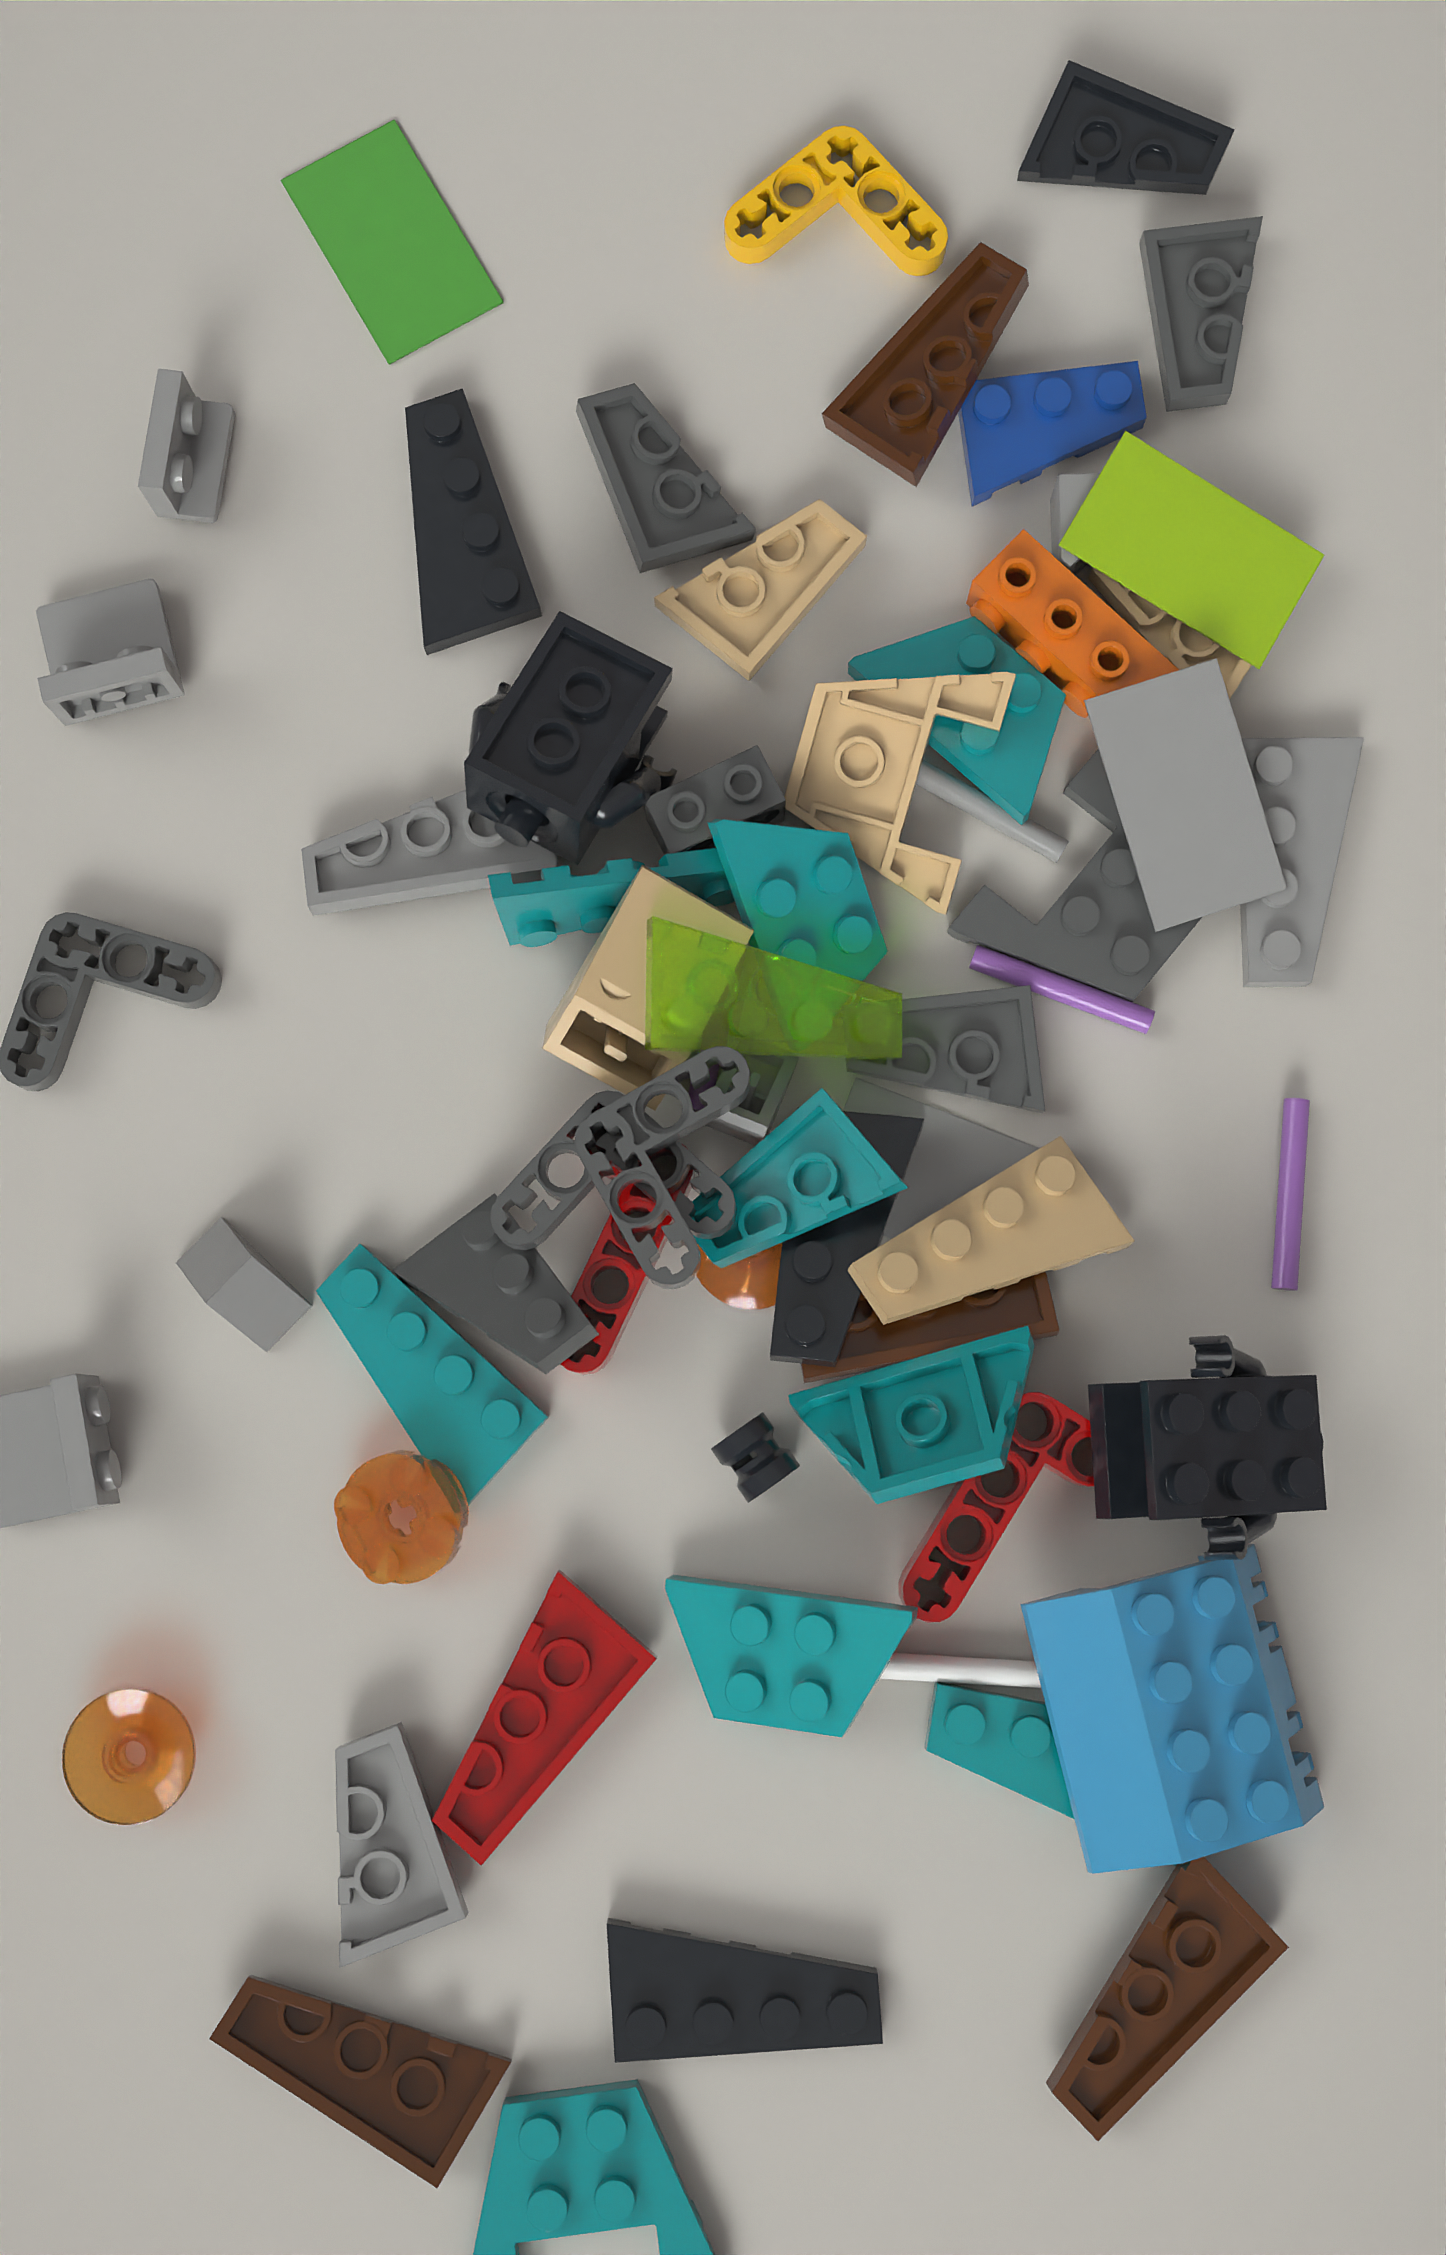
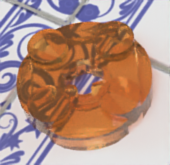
M406 1450L385 1453L357 1468L350 1476L346 1486L338 1492L334 1499V1511L337 1516L338 1533L342 1545L351 1560L363 1570L366 1577L372 1582L383 1585L390 1582L398 1584L416 1583L439 1572L456 1557L461 1547L459 1544L462 1540L463 1528L468 1525V1502L458 1478L446 1465L436 1459L430 1461L422 1455L412 1454L414 1453L413 1451ZM394 1500L397 1501L401 1508L410 1505L414 1508L417 1517L409 1522L411 1534H404L400 1528L392 1526L389 1516L392 1514L391 1504Z

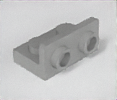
M159 368L138 487L157 517L214 523L218 520L235 412L228 403L203 401L196 397L183 371Z

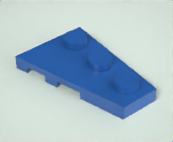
M1138 361L976 380L958 412L971 506L973 507L990 499L993 492L1017 481L1023 484L1042 474V470L1072 456L1076 458L1082 457L1119 440L1125 430L1132 434L1142 429L1147 415Z

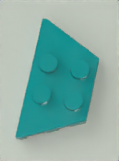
M975 616L855 656L848 662V674L856 681L928 678L944 675L991 674L993 672L1016 674L1000 732L937 715L928 744L1021 826L1028 820L1064 705L1066 694Z
M714 819L707 822L740 918L743 923L754 929L749 943L785 1046L788 1051L797 1053L807 1047L888 952L849 834Z
M1027 1325L788 1395L789 1402L798 1417L876 1504H880L1005 1468L1035 1344Z
M672 1575L666 1578L665 1581L666 1593L713 1718L835 1737H843L848 1732L870 1691L877 1684L888 1666L893 1653L907 1630L911 1628L916 1620L918 1607L681 1575Z

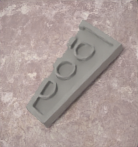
M1364 737L1241 738L1287 886V890L1240 904L1243 987H1306L1312 982Z
M466 790L434 802L433 797L410 805L411 811L383 823L378 819L372 820L301 849L307 906L313 916L490 888L488 875L511 872L513 884L542 880V868L558 867L557 854L530 841L527 847H518L504 840L495 831V822L467 808Z

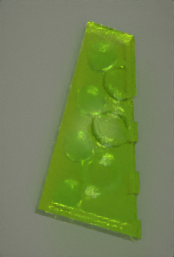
M655 916L647 920L645 1050L702 1052L715 1046L730 1047L740 1054L878 1060L902 1058V993Z

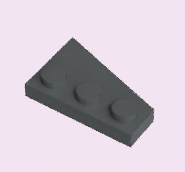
M635 383L578 399L576 413L639 573L753 540L756 532L753 524L743 512L738 515L720 494L721 486L708 470L702 472L680 446L681 438Z

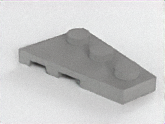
M402 1722L335 1749L336 1814L340 1846L338 1905H341V1941L339 1942V1968L463 1920L469 1913L440 1829L432 1822L434 1812Z

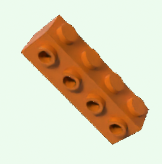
M1024 529L972 580L966 604L970 607L971 616H975L995 634L999 633L1015 648V651L1063 691L1066 694L1064 703L1080 717H1088L1084 700L1179 670Z

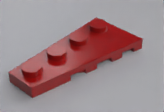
M561 1570L557 1571L503 1682L500 1684L473 1741L468 1747L432 1819L433 1823L481 1866L658 1657Z

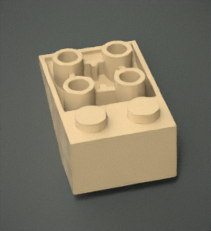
M642 865L546 1024L542 1049L625 1095L685 1062L689 1058L754 929ZM666 1094L653 1097L648 1102L647 1107L656 1111Z

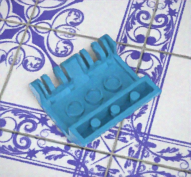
M1248 1544L1247 1553L1242 1560H1204V1555L1198 1556L1199 1562L1104 1588H1079L1020 1604L1089 1873L1095 1874L1185 1863L1304 1826L1324 1808L1318 1779L1310 1776L1305 1777L1311 1770H1314L1311 1753L1291 1752L1288 1741L1290 1737L1303 1728L1300 1712H1286L1297 1701L1282 1646L1268 1645L1279 1637L1276 1622L1257 1621L1253 1605L1268 1597L1265 1581H1251L1252 1577L1262 1572L1255 1544Z

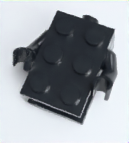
M559 611L512 687L506 682H501L497 694L476 707L473 711L469 755L464 761L467 808L495 822V831L509 843L518 847H527L529 842L532 841L578 865L600 828H612L644 806L651 795L673 784L677 770L671 768L669 772L657 771L652 768L654 758L648 754L645 755L667 718L668 711L657 706L672 680L673 668ZM642 760L639 769L636 770L637 766L639 765L640 761Z
M1218 1335L1189 1337V1345H1193L1196 1350V1368L1190 1369L1192 1378L1199 1379L1143 1380L1132 1383L1088 1384L1096 1519L1149 1517V1520L1202 1518L1201 1527L1208 1529L1207 1538L1210 1544L1208 1551L1204 1552V1560H1242L1247 1553L1248 1544L1274 1527L1277 1513L1327 1510L1322 1453L1324 1441L1320 1428L1316 1375L1269 1376L1266 1374V1370L1260 1360L1234 1348L1228 1336ZM1227 1516V1517H1224V1518H1204V1517Z

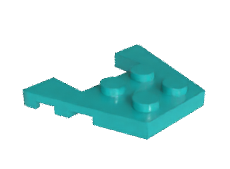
M638 2079L505 2097L473 2255H519L518 2243L647 2225H655L657 2228L660 2255H715L703 2229L702 2219L693 2200H690L675 2168L674 2158Z

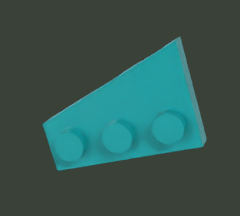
M821 1088L720 1176L732 1190L737 1207L736 1219L730 1230L722 1236L713 1239L697 1238L696 1236L694 1238L712 1263L720 1268H724L907 1189L908 1186L832 1097ZM714 1193L708 1199L701 1195L697 1196L692 1201L696 1209L692 1219L698 1223L706 1216L715 1222L720 1219L722 1214L719 1210L718 1202L721 1196L717 1193Z

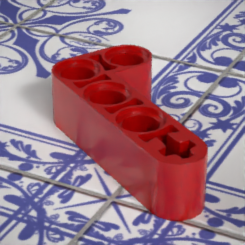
M663 1148L649 1156V1159L652 1163L659 1156L675 1155L666 1148ZM614 1166L612 1167V1169L615 1174L611 1176H605L611 1180H613L619 1173H621ZM690 1170L683 1185L670 1194L674 1202L680 1191L688 1197L692 1189L689 1181L695 1178L694 1170ZM634 1184L628 1185L622 1191L619 1198L620 1209L627 1216L635 1212L649 1214L656 1205ZM611 1213L571 1295L580 1309L584 1303H587L601 1315L616 1317L611 1329H608L602 1322H598L595 1329L599 1335L592 1339L600 1346L599 1352L595 1357L585 1354L580 1362L577 1363L572 1360L574 1354H572L560 1364L567 1370L582 1375L594 1374L600 1371L611 1360L649 1280L627 1241L622 1238L621 1231ZM669 1215L657 1225L655 1235L652 1237L660 1254L667 1242V1237L661 1226L674 1224V1220ZM657 1261L652 1263L653 1267H655ZM610 1269L620 1270L627 1275L629 1282L628 1292L624 1298L612 1304L602 1303L597 1300L593 1287L599 1274Z
M1041 1392L1023 1393L1020 1408L1027 1403L1038 1405L1044 1411L1047 1419L1045 1432L1038 1439L1030 1441L1024 1439L1018 1433L1016 1427L1014 1428L1006 1461L1013 1471L1014 1481L1011 1488L1001 1496L990 1495L984 1490L981 1483V1475L956 1482L902 1571L898 1582V1595L902 1604L918 1607L917 1619L925 1622H941L951 1617L959 1608L1043 1466L1073 1484L1087 1487L1094 1486L1093 1473L1088 1476L1079 1473L1072 1463L1071 1456L1072 1450L1079 1440L1086 1437L1091 1439L1090 1420L1049 1395ZM960 1515L972 1516L980 1527L978 1543L973 1549L966 1552L953 1550L947 1541L948 1526L954 1518ZM936 1547L944 1557L964 1565L959 1576L949 1568H946L938 1583L941 1590L945 1592L944 1598L940 1603L929 1599L921 1607L917 1605L921 1595L913 1586L919 1577L930 1581L941 1566V1563L929 1558L932 1550Z

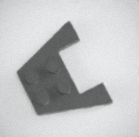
M1098 748L1067 785L1063 794L1108 828L1112 835L1038 924H1033L984 885L949 926L947 933L954 939L968 943L971 941L1001 954L1133 1002L1202 917L1155 932Z

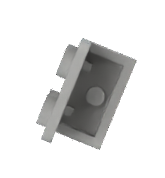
M72 1374L50 1379L51 1385L0 1395V1528L120 1503L118 1488L121 1486V1469L118 1457L110 1446L107 1423L110 1421V1405L104 1387L100 1385L99 1376Z

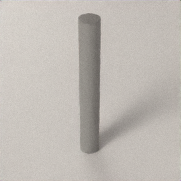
M923 760L916 785L1050 860L1058 862L1069 843L1068 840L1029 818L1021 826L986 794Z

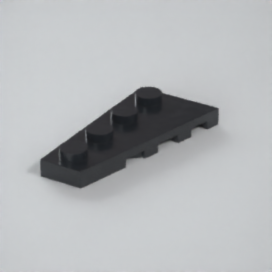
M463 388L405 407L423 646L426 654L429 655L541 617L542 612Z
M843 1111L902 1181H904L912 1153L923 1129L924 1118ZM899 1192L782 1242L770 1348L771 1361L836 1367L862 1295L861 1290L847 1270L853 1262L880 1246L886 1224Z
M607 1919L615 2063L883 2044L878 1973L875 1967L795 1952L784 1954L758 1949L756 1945L731 1940L729 1943L693 1937L691 1933L666 1928H663V1931L634 1926L629 1921Z

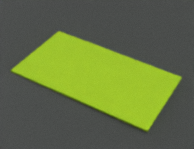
M1126 430L1058 546L1257 669L1261 668L1325 556L1320 551Z

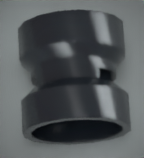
M763 1412L711 1448L722 1465L730 1466L738 1476L737 1488L748 1503L800 1467L791 1451L780 1448L774 1440V1427ZM752 1451L757 1453L755 1458H752L750 1455Z

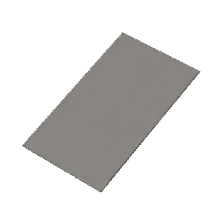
M1217 658L1084 700L1155 932L1287 890Z
M857 1077L854 1080L843 1111L924 1118L923 1129L912 1153L903 1181L908 1188L899 1192L884 1230L883 1236L891 1239L1040 1149Z

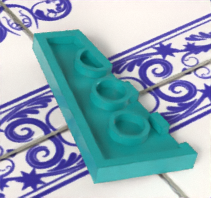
M716 848L665 854L658 861L659 867L649 868L713 906H723L735 902ZM632 858L606 861L605 867L597 874L584 876L571 875L569 865L542 868V881L516 884L512 882L511 872L488 875L492 899L509 945L521 944L525 947L543 946L553 942L557 935L579 930L586 933H601L642 865L645 866V864L639 861H632Z
M359 1244L321 1284L316 1292L459 1514L463 1513L549 1416L364 1245Z
M935 1682L924 1746L926 1751L1074 1819L1045 1702Z

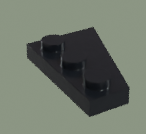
M1068 60L1018 171L1017 181L1206 195L1235 129Z

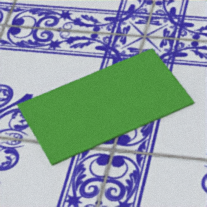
M395 120L280 180L389 365L504 303Z

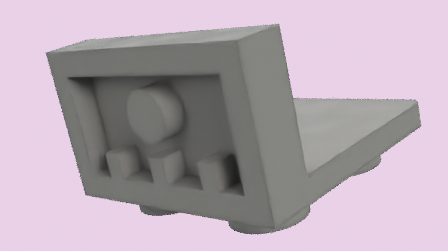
M145 579L37 608V619L50 670V675L37 678L43 703L65 726L185 695L159 586L154 579Z

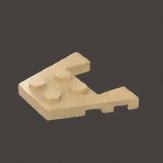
M993 672L991 674L944 675L928 678H894L816 683L784 796L786 799L785 809L816 830L848 833L856 857L921 900L934 911L946 915L962 860L904 844L900 841L934 720L937 715L1000 732L1016 674Z

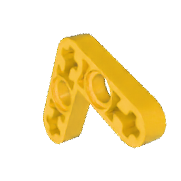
M845 125L835 126L823 132L735 202L727 211L724 220L725 247L733 258L746 264L760 263L768 259L837 203L848 212L895 265L906 274L925 276L936 271L943 263L948 241L947 227L942 219L861 132ZM835 152L840 157H845L849 153L852 154V167L850 168L842 160L833 165L831 163V154ZM854 174H855V175L859 178V180L857 181L856 185L853 187V185H854ZM796 183L805 185L811 190L813 198L803 206H790L780 197V192L784 187ZM882 189L894 195L897 205L888 212L878 213L867 207L864 198L868 193ZM767 205H769V208L772 212V214L768 218ZM906 215H908L907 228L902 224ZM762 223L760 238L757 239L751 233L740 237L741 225L745 224L748 228L754 229ZM910 234L919 242L927 237L931 239L930 250L927 251L922 246L911 250L909 248Z

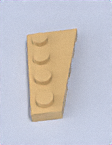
M1059 1136L853 1262L847 1271L884 1325L960 1301L964 1297L991 1288L996 1290L1018 1283L1023 1278L1053 1269V1271L1078 1264L1081 1260L1099 1254H1110L1126 1249L1135 1240L1064 1139Z

